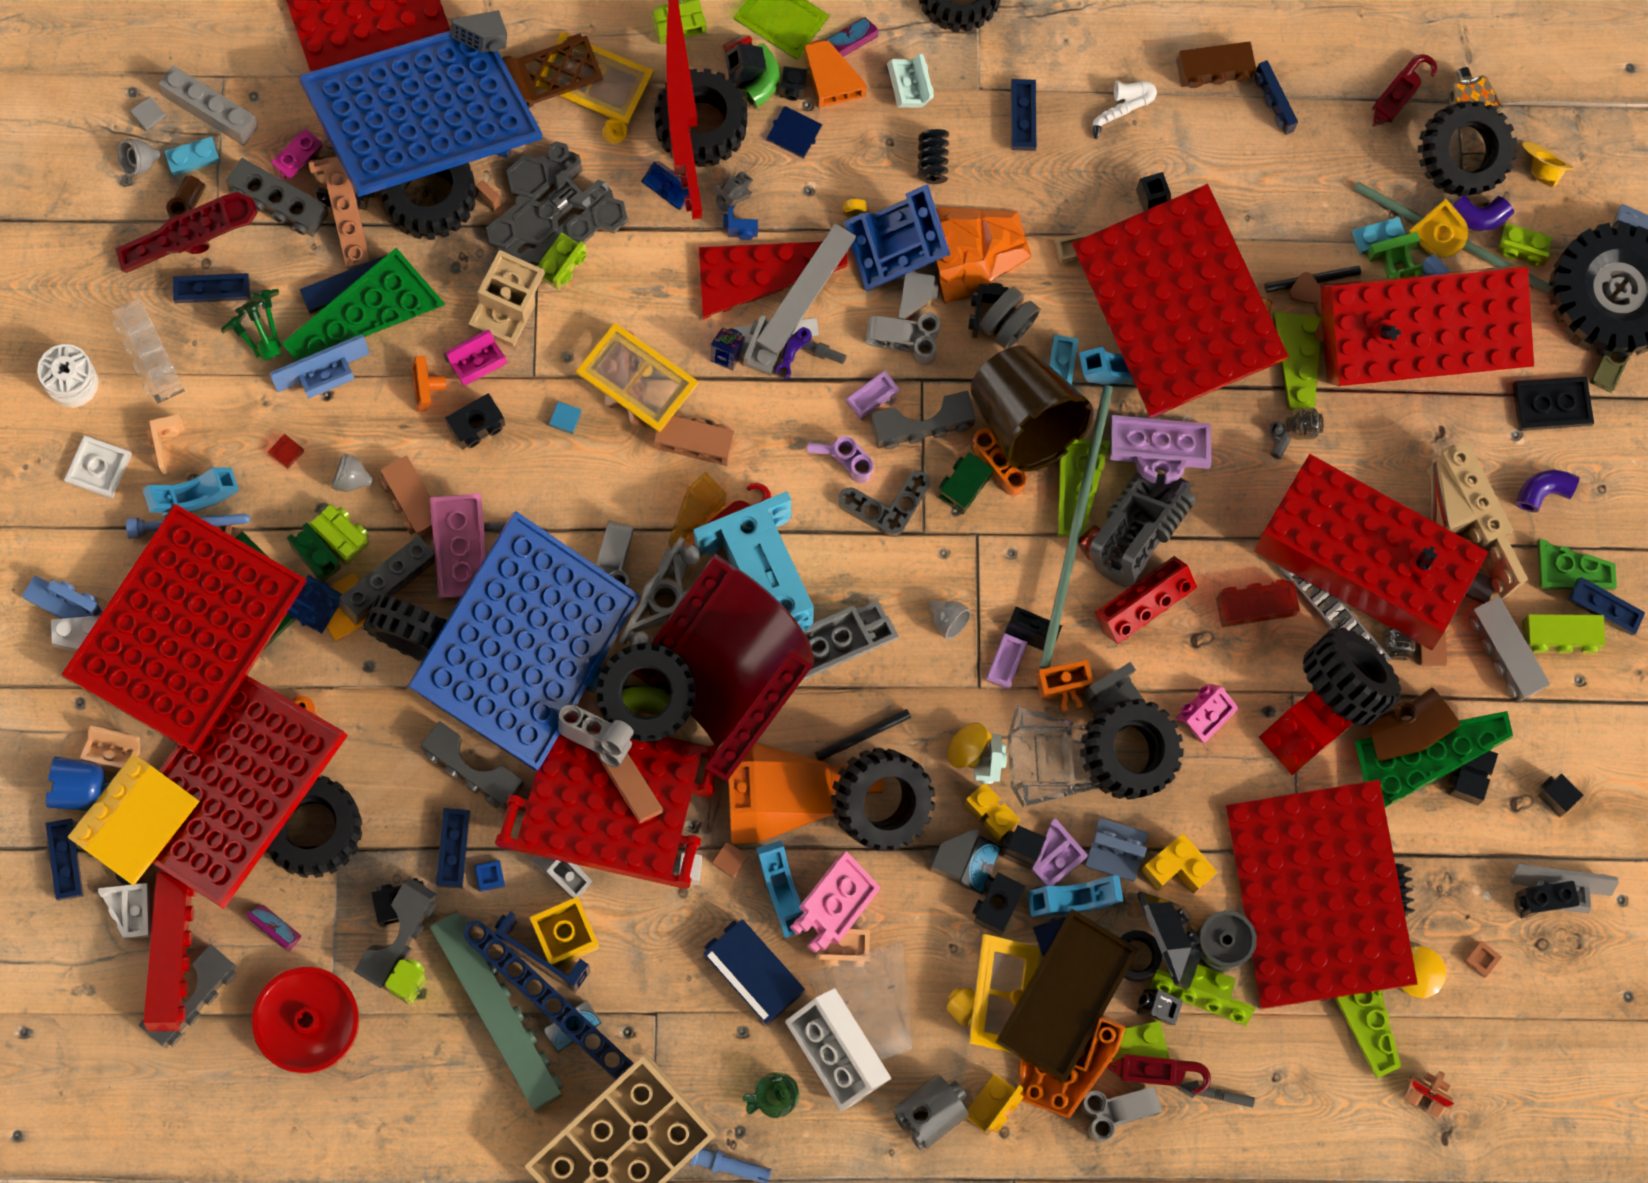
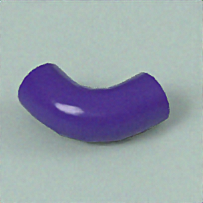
M1465 195L1453 204L1454 208L1465 219L1468 229L1478 232L1495 229L1514 214L1512 205L1501 196H1496L1485 207L1475 206Z
M1556 469L1540 471L1526 480L1519 491L1515 504L1525 511L1537 513L1542 501L1549 494H1556L1570 500L1578 486L1580 477Z

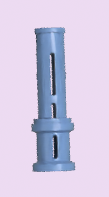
M702 1148L691 1159L689 1164L692 1167L698 1165L708 1168L712 1173L722 1171L759 1183H768L771 1168L723 1155L724 1152H721L722 1150L719 1149L713 1151Z

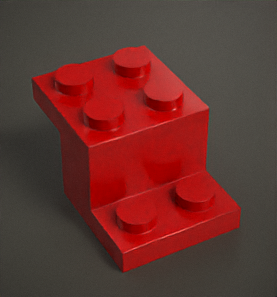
M1314 690L1288 709L1259 736L1260 740L1292 776L1353 724L1352 721H1347L1340 714L1332 711V708L1325 704Z

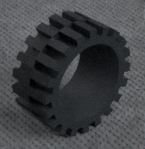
M947 0L918 1L919 4H923L922 11L925 15L931 13V22L935 24L937 20L941 21L940 28L946 30L947 26L951 25L953 26V32H959L960 27H965V31L968 32L972 31L973 24L980 28L984 26L985 19L989 22L993 18L994 11L997 12L1001 0H976L968 5H956Z

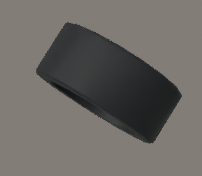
M1133 930L1123 934L1120 937L1128 943L1141 941L1150 948L1152 953L1151 963L1146 969L1141 971L1128 969L1124 978L1129 981L1139 982L1150 978L1159 969L1162 962V953L1155 937L1141 930Z

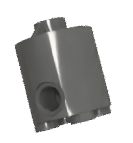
M936 1074L895 1106L893 1111L896 1115L895 1120L904 1131L907 1128L910 1130L911 1139L920 1151L924 1148L928 1149L969 1117V1113L962 1103L968 1096L957 1081L948 1084L940 1075ZM920 1118H926L924 1121H917Z

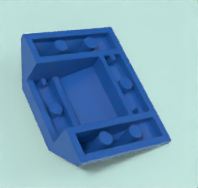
M928 185L906 193L907 199L876 213L864 212L844 221L846 230L856 235V239L851 247L865 291L951 255Z

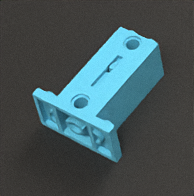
M787 491L693 529L694 545L700 550L701 555L714 554L722 547L729 563L743 571L770 592L794 617L803 631L811 627V624H813L814 606L776 528L786 524L791 519V498Z

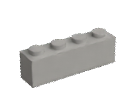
M175 66L170 68L159 83L165 98L243 146L258 128L253 114Z
M1500 596L1473 609L1468 614L1470 627L1479 634L1484 651L1490 654L1494 660V668L1498 675L1503 676L1507 683V691L1512 698H1515L1519 703L1550 685Z

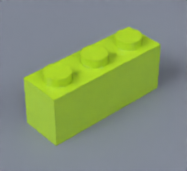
M1529 614L1522 620L1523 637L1532 653L1541 654L1548 652V650H1557L1559 654L1572 653L1573 650H1582L1583 654H1595L1606 645L1604 615Z

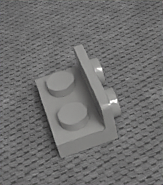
M761 315L759 321L755 320L751 327L750 334L753 335L750 343L745 342L741 356L744 357L743 366L771 376L780 353L776 356L756 344V340L769 322L766 321L765 315Z

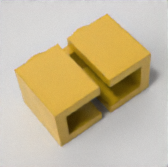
M983 783L966 799L964 806L979 822L986 814L988 818L983 826L1000 842L1008 835L1009 830L1012 831L1018 825L1020 819L1005 803L1000 806L1001 798L987 784Z

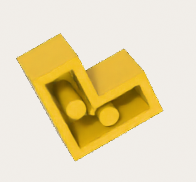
M1184 833L1149 861L1141 870L1157 890L1177 874L1193 893L1198 891L1217 874L1216 869Z

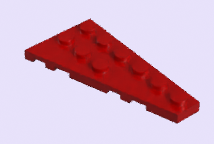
M823 241L699 247L703 320L710 318L713 314L732 310V307L743 303H751L794 285ZM847 253L845 254V256L843 257L835 271L847 267Z

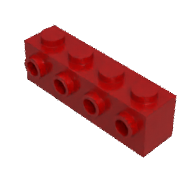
M1173 556L1094 613L1104 635L1116 644H1119L1137 630L1146 626L1158 615L1167 611L1176 602L1186 597L1197 588L1189 566Z

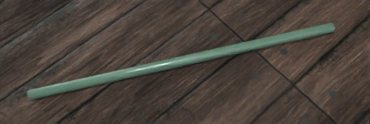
M1358 182L1354 191L1416 224L1424 218L1422 215ZM1468 240L1463 247L1464 250L1496 267L1515 266ZM1529 273V285L1546 294L1551 291L1553 286Z
M1109 385L1103 386L1041 658L1040 668L1042 669L1050 668L1113 391V387Z

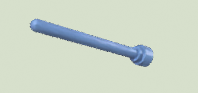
M246 513L199 517L213 526L246 524L250 521V516ZM129 518L126 521L128 538H140L146 532H156L163 521L144 522V520H139V518Z

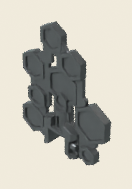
M555 141L547 148L549 157L541 156L537 159L523 155L506 170L511 193L517 196L515 198L516 203L501 217H498L486 227L490 246L498 248V251L501 250L523 261L537 265L561 233H564L577 243L580 241L585 243L598 229L614 234L628 222L624 201L614 199L612 190L606 182L597 180L584 192L578 188L572 180L583 171L580 155L568 151L567 144ZM555 184L556 189L541 202L536 201ZM572 207L584 210L580 215L573 214L560 226L558 225V220ZM525 243L537 246L534 249L528 248L522 254L517 253V250Z

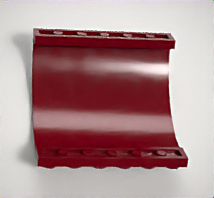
M717 554L712 556L651 642L670 648L682 657L690 668L696 687L695 703L690 715L705 730L717 749L706 763L705 768L726 782L804 679L814 662L811 645L802 628L788 610L758 582ZM642 668L631 673L650 686L654 685L657 688L664 689L669 694L671 693L669 682L657 670Z

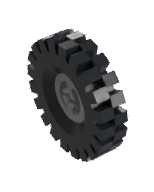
M1618 222L1613 228H1611L1610 223L1597 225L1593 231L1589 228L1569 244L1553 266L1555 269L1551 273L1549 285L1553 286V288L1548 293L1550 305L1556 304L1557 306L1553 311V315L1557 323L1565 321L1567 324L1563 329L1565 334L1570 339L1576 335L1580 337L1581 340L1578 345L1587 351L1594 346L1598 348L1597 355L1610 356L1613 352H1616L1617 358L1630 357L1634 352L1637 356L1648 352V229L1637 226L1634 231H1631L1630 223ZM1623 281L1626 285L1610 302L1608 298Z

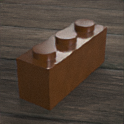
M1251 41L1181 50L1176 60L1181 86H1189L1190 88H1197L1209 83L1220 85L1231 80H1236L1237 82L1247 81L1253 77L1256 69Z

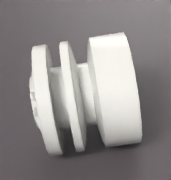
M69 344L53 346L39 360L37 369L39 380L55 403L63 407L75 408L86 404L97 392L99 383L97 372L82 349Z

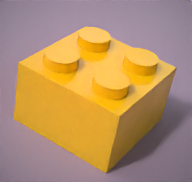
M579 897L529 917L548 963L556 968L600 949Z

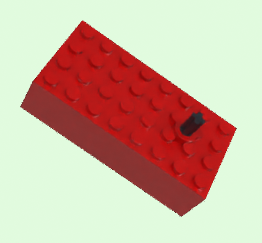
M1505 266L1320 285L1328 384L1347 386L1534 367L1528 267Z
M1310 453L1263 531L1254 550L1255 553L1393 630H1398L1402 635L1406 634L1410 639L1431 651L1444 634L1489 553Z

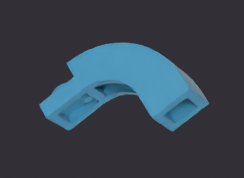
M1104 347L1079 352L1083 375L1087 381L1096 384L1133 382L1121 353H1108Z
M212 467L201 476L184 483L148 485L142 489L149 511L162 512L163 517L168 515L174 504L192 513L213 506L239 491L232 468Z
M780 840L756 849L760 869L773 910L784 938L796 934L790 926L797 918L803 915V911L799 908L802 903L791 876L783 843Z
M1118 875L1082 884L1044 886L1027 891L1031 917L1067 915L1071 909L1079 913L1108 908L1112 904L1123 901Z

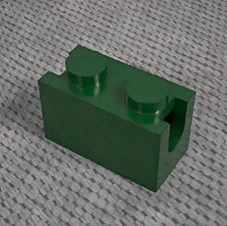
M968 452L965 458L960 457L952 468L955 472L950 478L946 476L938 487L941 490L939 499L963 515L988 482L994 470L970 452Z
M305 523L302 526L303 531L299 532L296 537L291 534L287 537L291 548L322 584L342 568L335 555L311 526ZM328 563H331V566L328 569H326L325 571L321 570Z

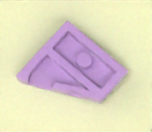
M1056 818L1049 827L1040 855L1031 870L1044 886H1054L1088 857Z

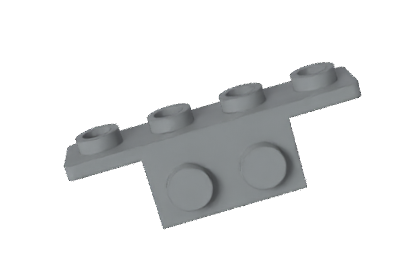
M1517 864L1511 876V883L1529 886L1574 881L1580 904L1577 907L1560 910L1589 914L1591 909L1590 894L1612 896L1619 883L1618 877L1606 874H1592L1581 871L1532 866L1529 864Z

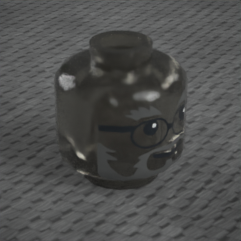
M1295 408L1292 410L1291 416L1286 417V429L1288 432H1291L1295 440H1313L1318 437L1319 433H1323V415L1318 413L1316 408Z
M1387 628L1383 631V649L1391 657L1390 660L1405 661L1415 653L1416 642L1409 636L1393 628Z

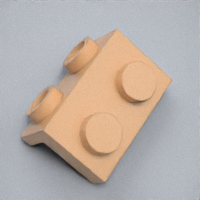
M89 726L88 740L80 760L99 764L104 771L118 773L133 753L139 757L140 738L130 733L112 731L104 727Z
M849 929L839 943L833 944L830 941L825 950L820 948L816 953V960H823L822 965L838 966V961H849V966L864 967V962L871 961V956H869L870 930Z

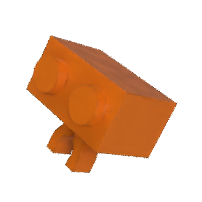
M1088 659L1038 670L1035 677L1041 701L1061 697L1062 713L1068 711L1066 704L1068 695H1070L1071 701L1075 703L1076 710L1081 709V700L1076 694L1085 692L1090 685L1094 684Z

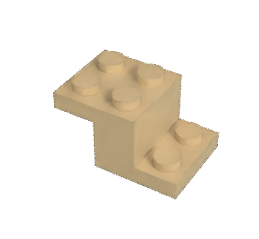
M499 250L477 292L479 304L468 324L469 328L480 333L490 330L494 339L514 347L535 307L534 294L545 274L544 269Z

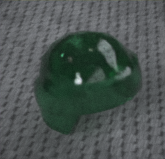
M772 1072L759 1080L754 1094H744L743 1101L748 1103L746 1106L748 1114H752L760 1109L770 1118H779L788 1115L795 1109L799 1102L800 1093L797 1083L792 1077L786 1073Z

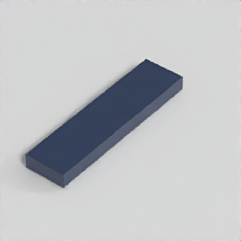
M385 256L300 289L309 313L311 314L325 308Z

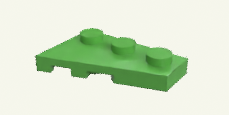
M1543 539L1537 541L1540 589L1572 590L1577 578L1580 577L1604 590H1615L1617 588L1615 563L1588 554L1582 555L1570 551V548L1549 544L1548 541Z

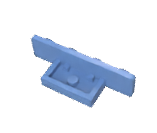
M361 334L270 372V376L277 392L301 383L309 399L355 380L348 363L369 355L370 351L364 336Z
M34 576L22 595L25 600L61 619L86 616L95 617L103 612L96 603L97 599L86 592L82 595L75 592V587L65 581L58 583L51 580L49 583Z

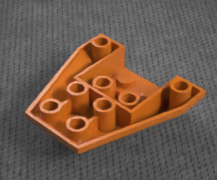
M755 743L728 780L731 845L758 844L833 815L830 763Z
M1103 1014L1064 1084L1020 1058V1085L1024 1088L1020 1093L1024 1096L1022 1101L1070 1118L1118 1052L1126 1026Z

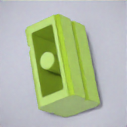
M681 0L679 8L684 38L706 33L707 24L700 1ZM668 4L659 5L655 10H652V21L660 45L666 43Z
M330 504L310 523V526L328 547L346 564H349L369 545L366 537L368 533L360 524L357 523L354 526L348 520L350 515L341 506L336 509Z
M411 958L408 961L404 959L399 960L394 968L395 973H391L385 983L389 992L405 1003L413 1004L418 996L417 991H421L427 981L423 974L425 971L422 968L423 965Z

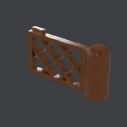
M581 33L567 37L568 42L520 58L512 56L502 57L528 108L532 107L535 103L603 81L602 73L587 35L582 37ZM585 44L587 51L583 58L571 54L574 47ZM559 53L565 56L560 66L549 62L551 55ZM569 58L580 63L576 73L564 68ZM536 61L542 65L536 74L527 70L525 64ZM584 65L593 68L596 75L588 78L579 74ZM546 66L557 70L553 80L541 76ZM561 73L573 77L570 84L563 86L557 83ZM538 80L550 85L547 92L536 94L535 86Z

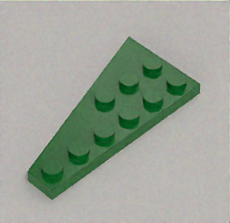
M396 247L286 339L282 345L298 361L362 334L364 337H367L443 307L446 304Z

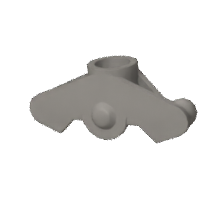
M682 537L678 539L659 572L654 575L651 581L645 584L640 604L631 617L619 643L623 645L627 641H630L631 645L650 643L649 635L642 632V630L664 624L688 590L684 593L682 590L677 557L681 555L682 561L688 565L696 564L701 557V552L696 546H684L685 539ZM672 566L676 582L666 579ZM664 594L671 595L676 599L673 606L669 608L660 607L655 600ZM649 610L651 616L643 619V617Z

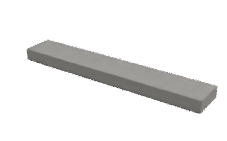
M834 224L756 340L757 345L778 356L855 241L856 235Z

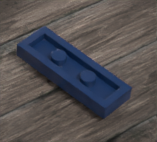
M1268 60L1258 64L1254 74L1255 82L1258 87H1262L1265 93V102L1269 108L1272 107L1277 126L1280 129L1282 128L1285 135L1295 131L1298 120Z
M1012 79L1011 150L1036 151V80Z
M248 273L173 277V300L175 304L250 300V276Z
M1583 577L1577 578L1568 598V601L1593 615H1604V621L1631 636L1637 633L1645 615L1644 611Z
M444 808L436 881L437 887L463 889L470 810Z
M70 818L45 823L56 900L61 901L83 897L77 844L68 838L75 828L74 820Z

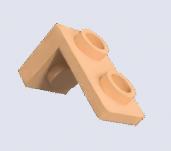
M179 414L149 421L151 429L147 430V436L150 445L154 444L156 453H152V459L155 468H160L162 474H167L168 471L160 437H175L179 435V432L185 431Z

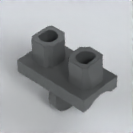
M741 171L736 177L731 175L725 182L715 185L712 192L717 194V206L722 211L728 212V206H733L734 209L737 203L748 199L752 194L748 187L753 179Z

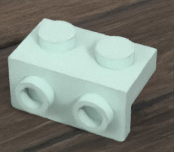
M917 54L912 60L891 59L887 63L898 108H923L933 99V87L930 83L928 66L923 54Z
M992 734L989 757H981L980 763L973 768L974 780L984 784H991L994 781L1000 782L1001 768H1006L1007 763L1006 743H1002L1001 734Z

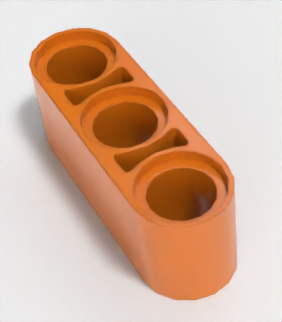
M978 430L973 438L972 451L977 458L994 469L992 473L993 478L1007 494L1012 496L1019 495L1024 490L1027 481L1026 473L1009 465L991 430ZM985 439L990 443V446L982 447L977 441ZM1000 458L1004 460L1005 465L997 466L993 460ZM1011 477L1018 478L1021 484L1012 485L1008 479Z

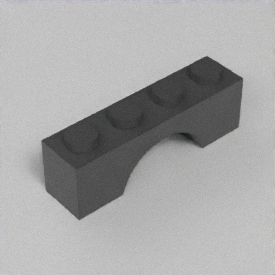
M963 391L944 396L940 411L928 420H910L904 417L897 408L872 413L870 422L878 449L884 447L886 450L898 447L900 443L909 441V444L921 442L923 438L929 436L940 438L947 435V432L954 430L965 432L970 430L971 426H974L976 416L969 392Z
M439 721L421 744L424 751L423 756L433 764H436L437 761L445 766L443 770L454 779L458 776L466 781L464 785L473 793L477 794L480 791L487 796L485 801L494 808L498 809L501 806L506 810L508 807L506 805L508 796L519 793L524 786L523 780L502 765L494 770L485 772L476 771L468 767L460 757L461 736Z
M412 878L405 881L391 904L397 913L400 925L396 940L390 945H372L366 949L354 973L382 988L391 973H395L394 968L399 960H406L412 948L409 947V944L413 938L416 940L424 928L421 923L425 916L429 917L434 911L436 903L433 901L437 894Z
M212 944L193 963L197 974V986L190 999L182 1004L186 1008L185 1022H181L180 1031H147L143 1020L139 1024L145 1032L166 1049L169 1045L174 1046L183 1035L181 1032L187 1025L191 1026L198 1020L201 1015L199 1011L205 1004L209 1006L217 998L219 988L223 984L228 985L236 976L235 970L238 967Z

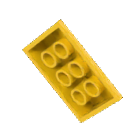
M133 753L72 830L68 838L134 886L200 801Z

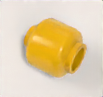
M957 988L948 997L947 1012L962 1027H971L975 991L971 988L962 990Z

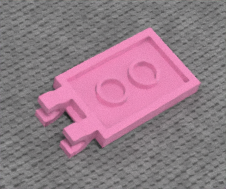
M847 851L842 852L799 906L803 911V915L797 918L790 928L796 934H800L802 930L807 932L812 926L819 934L807 946L814 953L820 948L825 950L830 941L833 944L841 941L881 887Z

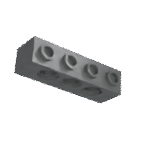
M244 158L240 159L226 180L230 194L240 192L254 199L258 211H267L277 222L282 224L286 222L292 225V228L301 235L308 234L314 237L329 214L325 203ZM253 185L261 186L256 191L249 190ZM273 197H282L279 202H271ZM296 208L303 209L299 214L291 213Z
M418 535L339 597L340 609L357 625L367 617L377 595H386L388 597L395 595L434 564L435 553Z

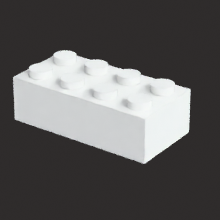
M835 988L816 997L785 1021L840 1111L861 1101L891 1079Z

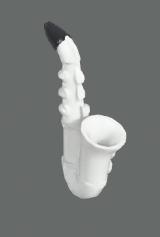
M1115 81L1114 99L1115 101L1124 99V102L1117 104L1115 108L1112 107L1108 111H1104L1093 120L1094 139H1098L1103 124L1153 102L1157 95L1156 87L1152 83L1145 81L1130 84Z

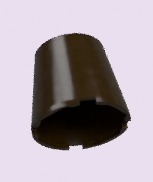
M1013 346L997 353L983 364L971 383V394L1007 462L1012 468L1016 467L1021 472L1044 468L1065 456L1069 452L1066 448L1076 439L1081 441L1093 420L1094 410L1088 399L1027 346Z

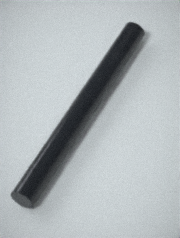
M1358 265L1312 275L1317 283L1361 275V268ZM1298 277L1265 283V292L1270 293L1291 289Z
M905 709L815 752L818 760L822 761L910 719V713Z

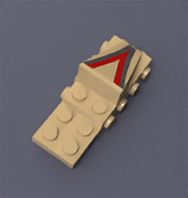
M1466 443L1456 448L1454 445H1450L1440 451L1441 455L1435 457L1432 460L1431 466L1426 470L1431 482V520L1489 552L1482 567L1487 570L1490 578H1492L1493 589L1503 599L1514 593L1528 580L1507 539L1514 530L1470 444Z

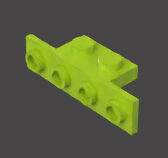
M1200 964L1197 966L1190 988L1186 990L1175 986L1171 974L1157 969L1149 985V989H1159L1182 1000L1186 1004L1193 1005L1244 1026H1247L1255 1011L1254 1006L1231 998L1236 978Z

